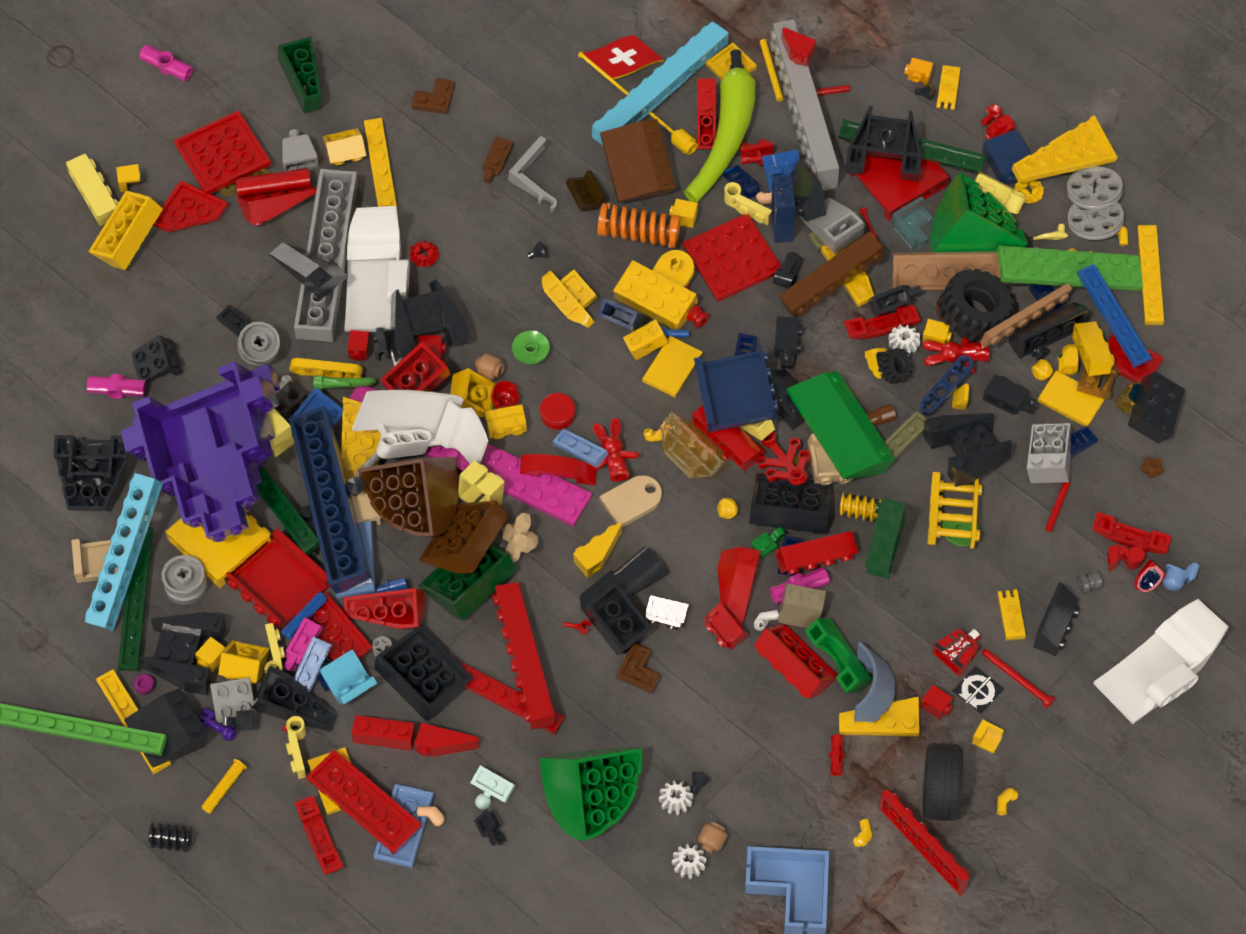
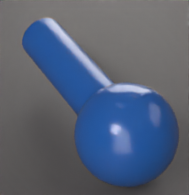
M659 325L666 337H689V330L667 329L664 325Z

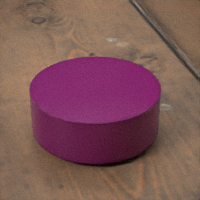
M139 675L134 681L135 689L141 695H148L154 690V680L150 675Z

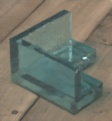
M923 197L916 199L892 215L891 226L913 252L927 244L929 240L920 229V227L932 221V216L923 207Z

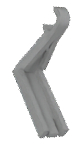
M540 136L509 171L508 181L538 198V204H541L543 200L552 204L550 206L551 213L556 210L557 200L523 174L546 148L544 146L546 139Z

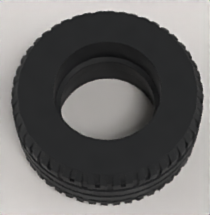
M931 743L927 746L923 782V816L928 820L955 821L959 818L963 782V748L958 744Z

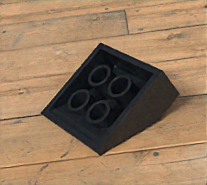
M181 688L161 695L124 720L128 728L165 734L167 736L162 756L144 753L152 768L204 748L209 735Z

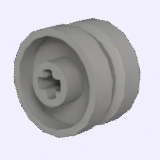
M252 322L246 325L240 332L237 342V351L241 360L253 367L270 364L275 359L280 346L279 335L275 328L264 322Z
M188 555L176 556L164 565L162 582L168 598L174 603L191 605L198 602L205 595L207 590L205 571L201 562L195 557Z

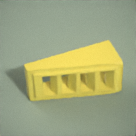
M772 420L740 426L761 441L775 430Z

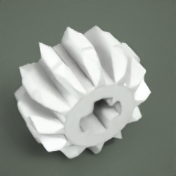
M900 324L898 329L893 328L892 333L889 334V348L904 349V352H908L910 355V352L915 353L917 347L920 346V334L916 333L915 327L909 329L908 324L906 327Z
M675 780L672 782V785L666 782L665 789L660 790L659 802L662 803V809L668 808L669 814L675 811L678 816L680 810L686 813L687 807L692 806L691 799H693V794L690 793L689 786L684 787L683 781L679 785H676Z
M688 843L686 844V849L679 846L678 852L673 853L672 865L675 866V873L681 872L680 876L682 878L688 874L689 879H692V874L699 876L700 871L705 870L704 863H706V857H703L704 851H697L696 845L690 848Z

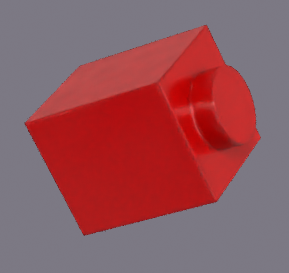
M350 330L347 349L349 359L355 361L368 360L370 346L369 331Z
M932 685L923 697L920 708L941 720L944 715L948 716L951 712L953 697Z

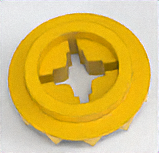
M1037 180L1018 182L1014 190L1026 196L1024 203H1035L1042 198L1044 193L1041 181ZM1027 185H1029L1030 188L1032 189L1031 194H1030V192L1026 189V188H1027Z

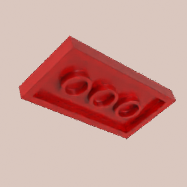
M325 591L323 594L326 596V602L309 618V620L323 627L318 639L332 645L327 655L331 661H334L350 650H353L358 659H361L371 652L373 647ZM304 607L295 612L294 616H296Z

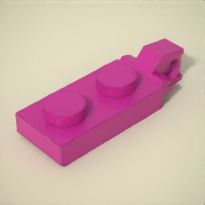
M306 617L303 619L285 651L287 652L285 657L288 659L283 668L292 673L295 671L298 664H301L312 638H318L323 629L322 626Z

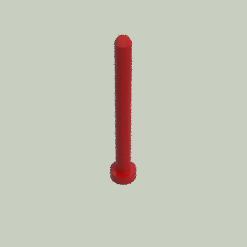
M988 649L982 651V655L1041 700L1046 709L1053 704L1055 697L1052 695L1047 696Z

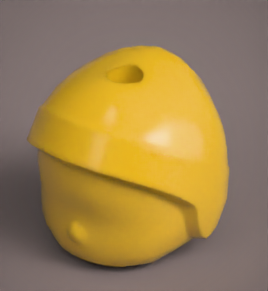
M1043 359L1039 360L1031 368L1034 377L1041 381L1046 380L1053 373L1051 364Z
M723 498L719 501L717 506L719 517L731 519L736 516L738 507L735 500Z

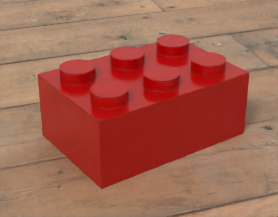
M421 342L380 380L386 390L431 392L450 375L448 367Z

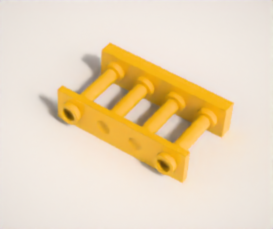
M933 472L927 544L935 545L936 537L940 538V536L971 538L970 548L974 549L975 541H979L980 530L976 529L978 495L981 496L982 484H979V478L974 481V485L964 484L955 487L953 483H944L943 480H940V472ZM946 490L973 493V500L943 498V496L939 495V492ZM945 505L972 508V515L942 513V511L938 510V507ZM942 520L971 523V531L941 528V526H937V522Z

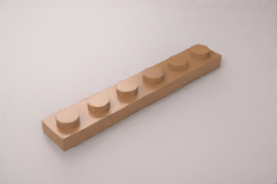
M1068 283L985 332L980 343L984 348L991 344L995 345L1002 337L1010 336L1015 329L1025 327L1030 320H1037L1043 312H1050L1058 303H1065L1070 298L1069 294L1072 287Z

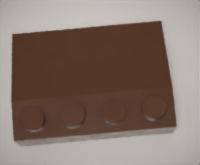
M658 119L639 121L600 133L618 202L664 196L676 188Z
M496 500L457 504L456 513L449 528L442 534L433 536L418 560L422 563L458 574L473 573L477 569V565L482 557L485 556L487 549L495 540L499 530L504 526L508 518L507 514Z

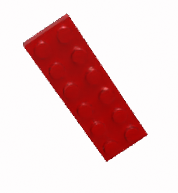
M333 750L306 776L308 782L393 855L422 827V824L336 750Z
M888 789L882 792L879 810L959 896L964 894L969 881L968 871L955 862L954 856L941 847L940 841L927 832V827L914 818L913 812L900 803L899 797L894 792L891 793Z

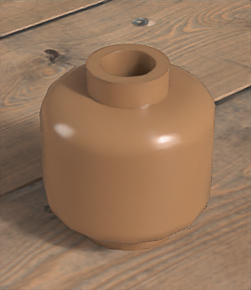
M489 353L478 357L475 363L477 373L489 380L500 378L505 368L500 357Z
M714 822L705 824L698 837V842L702 844L701 849L712 853L713 850L720 851L728 836L725 832L726 828Z

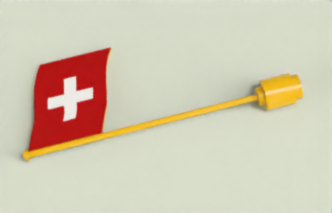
M635 35L620 38L596 50L578 53L579 58L582 57L627 96L629 92L614 79L630 75L651 64L664 61ZM649 113L650 116L658 119V122L672 133L671 143L680 151L690 155L697 149L698 143H696V139L684 129L674 131L654 113Z

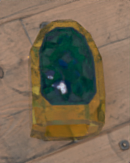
M1132 382L1124 387L1115 402L1119 410L1128 414L1132 412L1140 382Z

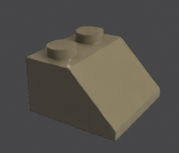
M785 584L777 622L808 628L816 619H820L826 591Z

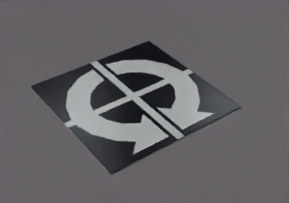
M975 666L952 692L978 713L982 714L1004 688Z

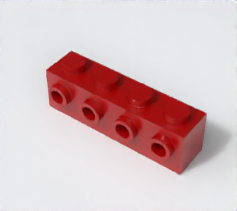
M849 531L781 547L775 550L780 573L787 572L788 575L798 573L799 569L802 568L809 571L816 569L819 564H823L824 567L833 565L835 560L841 559V562L850 561L853 559L852 556L858 554L853 532Z

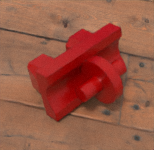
M766 139L759 140L758 144L754 145L748 142L742 143L740 147L742 165L757 162L758 166L763 165V156L773 155V142H768Z

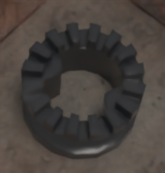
M1042 343L1034 349L1031 356L1033 358L1036 357L1037 361L1044 360V357L1046 358L1050 350L1048 348L1045 349V345Z

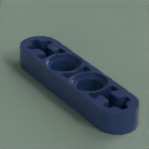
M966 355L960 356L921 400L920 410L923 415H934L973 371L974 364L971 357ZM962 362H963V363H967V362H968L969 367H966V366L963 367V369L961 370V373H962L963 375H961L960 372H959L960 369L962 368V364H961V363H962ZM956 375L958 380L955 383H950L948 377ZM940 388L946 391V394L942 397H938L935 394ZM932 403V409L928 408L926 410L925 404L930 405Z

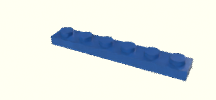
M1095 264L1077 272L1078 277L1132 366L1136 368L1149 362L1152 359Z

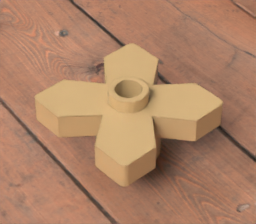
M527 513L520 514L516 518L515 525L507 524L502 528L503 539L509 541L505 552L509 554L513 563L519 560L521 552L528 553L536 548L538 544V536L534 532L528 531L531 519L530 514Z

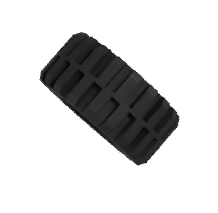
M968 269L956 273L949 280L940 296L939 312L941 317H944L943 322L945 325H949V329L952 332L955 331L958 334L957 336L965 337L969 341L976 340L981 342L985 332L1012 316L1014 312L1012 294L1010 290H1007V285L999 281L1000 278L996 275L992 276L987 271L981 272L980 269H974L973 271ZM965 299L979 302L986 308L987 312L974 309Z

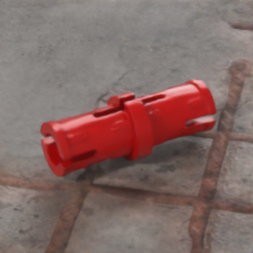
M840 734L831 736L829 758L831 759L830 774L832 776L843 775V759L845 758V753L843 752L844 736Z

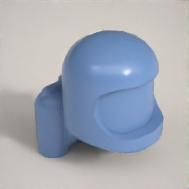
M1192 563L1183 570L1171 564H1166V576L1162 580L1163 586L1170 591L1181 590L1185 581L1190 583L1196 578L1200 565Z

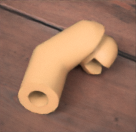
M772 191L771 193L759 192L756 195L757 201L763 205L771 204Z
M418 806L417 816H428L435 826L443 824L444 816L437 807Z

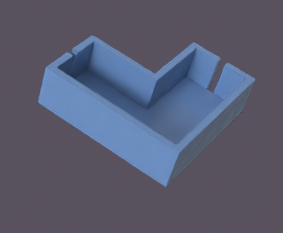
M747 847L745 893L786 896L784 934H803V932H807V934L826 933L829 851Z

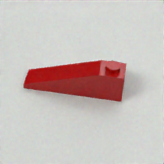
M311 186L287 190L288 193L280 191L270 193V195L260 194L237 197V201L245 221L252 225H261L263 221L274 218L314 195L317 188Z
M737 547L721 552L717 572L721 603L727 606L743 626L760 561V551Z
M417 588L343 597L344 614L348 618L401 630L420 627L426 611L425 592Z

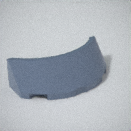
M859 642L857 658L860 663L865 665V670L868 673H873V683L866 697L856 705L854 721L874 723L880 719V716L886 710H889L893 703L895 679L888 664L879 655Z

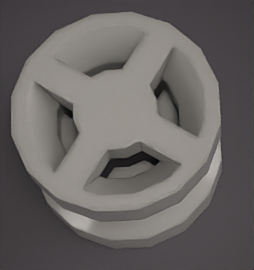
M381 636L373 641L372 646L375 658L392 645L389 638Z

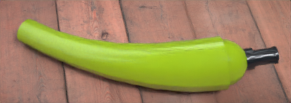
M738 49L730 51V70L725 74L720 83V118L714 145L700 172L684 190V195L690 202L697 203L725 171L738 151L750 124L755 105L756 82L751 74L744 69L741 58L742 52Z

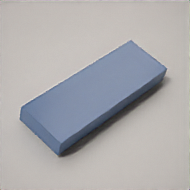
M564 428L552 441L553 446L596 468L608 456L607 450Z
M316 637L312 638L293 679L300 686L303 685L307 688L309 693L332 646Z

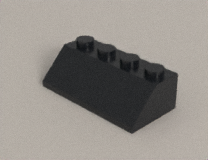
M1076 302L1069 305L1064 304L1058 310L1046 313L1042 318L1029 321L1022 329H1015L1009 336L1008 343L1019 359L1032 354L1034 349L1042 343L1046 347L1073 334L1074 324L1086 322L1088 309L1086 306Z

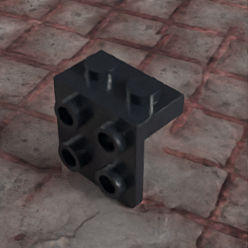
M158 335L132 353L138 380H146L147 383L164 371L175 376L182 373L181 361L176 352V344L161 335Z

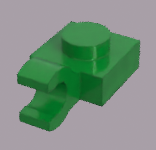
M781 527L777 528L770 536L765 532L751 542V547L759 550L760 558L764 559L778 549L776 543L785 538V532Z

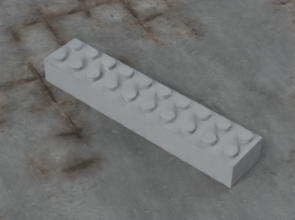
M788 20L773 23V31H770V50L775 53L774 63L780 70L778 71L779 80L784 83L783 93L784 96L788 97V110H792L793 113L791 119L793 126L796 125L797 140H801L802 156L805 155L806 165L821 182L822 191L837 188L839 166L808 65L805 67L791 61L781 40L783 27L798 32L795 21Z
M320 169L307 252L334 263L342 271H345L348 233L354 214L358 189L357 172ZM301 283L294 324L296 339L333 342L342 283L322 300Z

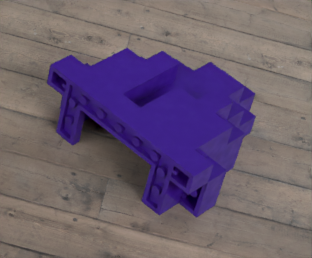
M234 361L218 368L219 375L227 379L226 381L167 405H163L150 396L133 402L132 406L135 413V418L131 419L133 426L120 431L125 451L142 461H147L151 477L163 483L161 491L170 496H176L183 523L192 528L203 524L206 538L214 542L224 541L225 537L239 535L243 533V530L249 528L245 513L251 511L250 506L260 500L257 485L262 483L258 468L264 466L263 461L267 460L269 456L274 455L270 440L274 439L275 435L268 412L272 411L274 407L279 406L275 391L281 388L275 368L268 364L250 371Z

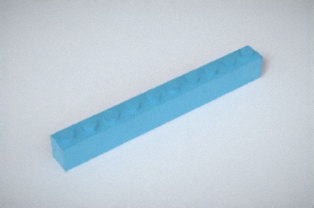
M713 21L709 25L704 26L696 36L690 38L685 46H681L677 53L672 57H668L661 67H657L653 74L648 78H644L637 88H633L628 96L620 99L612 110L609 109L604 117L595 121L592 126V138L603 145L600 136L601 132L641 121L705 65L707 60L722 50L728 44L729 33Z

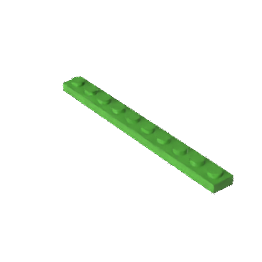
M0 703V725L159 756H162L167 740L165 734Z

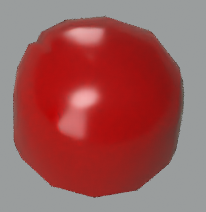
M500 381L494 385L491 392V401L495 408L500 409L518 405L520 395L515 384L509 381Z

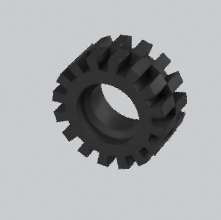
M891 349L885 351L878 360L881 362H878V366H881L878 371H882L883 374L880 375L882 378L886 377L884 381L890 384H897L908 380L912 376L910 373L914 371L911 368L914 366V363H910L912 357H908L909 353L904 352V349ZM893 359L898 364V372L893 367Z

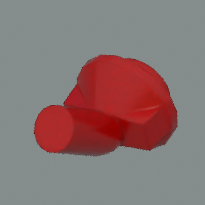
M992 104V106L987 105L985 112L989 115L980 121L981 124L986 126L995 117L1002 116L1004 114L1001 112L1002 108L995 104Z

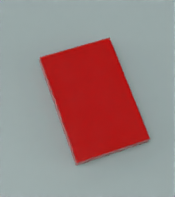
M1114 334L1111 335L1107 342L1110 354L1114 356L1113 367L1119 370L1118 375L1140 385L1143 377L1157 371L1164 360L1163 356L1146 348L1152 359L1134 368Z

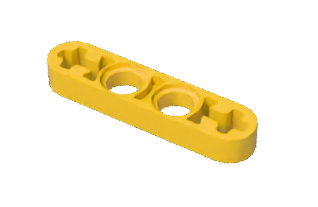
M302 358L292 359L289 368L290 372L306 376L324 375L325 377L362 378L363 367L357 364Z

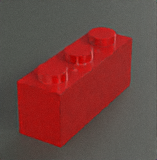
M355 715L351 734L353 743L412 751L416 732L414 723Z

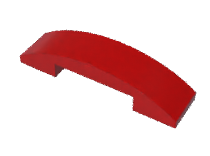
M915 305L897 308L896 313L863 320L862 317L846 320L844 325L851 339H869L889 335L892 333V329H898L900 324L903 327H906L907 324L911 327L920 322V317Z
M527 454L521 456L519 474L538 477L540 473L576 479L578 484L595 486L597 470H594L592 465L573 458L548 454Z
M1097 512L1092 530L1099 535L1129 548L1137 546L1141 547L1145 552L1167 553L1171 535L1155 530L1150 533L1116 522V517Z
M312 795L295 802L300 820L324 875L343 869L344 867L324 824L314 796Z

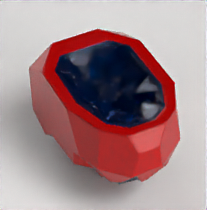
M1150 559L1138 572L1134 580V587L1141 592L1151 591L1164 579L1166 573Z

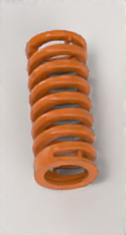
M602 204L597 230L599 236L607 237L611 232L613 238H618L621 234L623 240H627L630 236L631 240L636 242L640 237L642 243H647L650 238L652 245H656L660 241L661 246L668 244V247L676 248L681 225L680 215H671L665 234L666 214L661 213L655 233V211L651 212L646 230L647 211L643 209L636 229L637 209L632 208L626 228L627 207L623 206L616 228L618 206H612L610 218L607 219V209H610L611 204Z

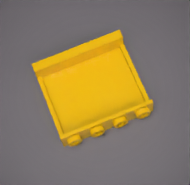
M246 513L249 528L243 530V533L239 535L225 537L226 539L221 542H214L206 538L203 524L192 528L184 524L182 518L165 531L168 541L183 555L195 557L201 562L205 575L219 588L226 584L224 578L227 577V572L231 573L263 544L271 541L270 532L265 527L261 528L257 524L256 519L252 515L248 516Z

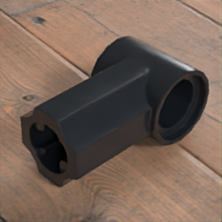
M787 253L781 268H778L774 275L773 284L787 289L794 285L796 273L802 262V257L798 253Z

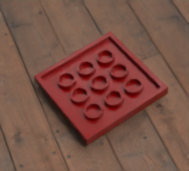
M239 111L173 140L176 149L205 194L214 193L235 183L236 178L248 177L271 166L270 159Z
M743 214L682 242V247L692 258L694 266L717 302L774 277L777 269L781 268L777 258L748 214Z

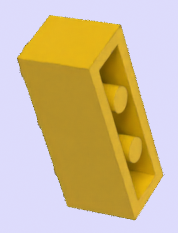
M1097 322L1074 324L1072 339L1074 344L1077 345L1078 353L1088 376L1110 374L1111 368L1114 365V356L1110 354L1108 343L1105 342L1102 329H1099Z

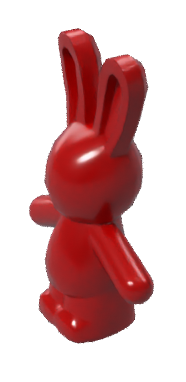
M965 337L962 338L960 345L956 342L941 343L934 340H925L922 343V347L925 350L941 352L927 356L924 359L926 366H933L945 361L954 363L963 355L971 357L973 362H989V346L984 348L980 342L969 343V340Z
M613 418L610 423L611 436H607L604 428L599 423L593 425L594 434L601 442V448L608 451V456L597 468L593 466V469L599 470L607 464L610 479L613 482H619L628 479L630 476L625 458L637 459L639 453L636 451H622L623 443L620 439L621 423L618 418Z

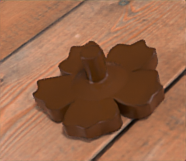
M1150 456L1145 457L1144 465H1141V471L1144 474L1148 473L1150 478L1157 477V474L1162 475L1164 472L1161 465L1163 461L1160 458L1152 460Z

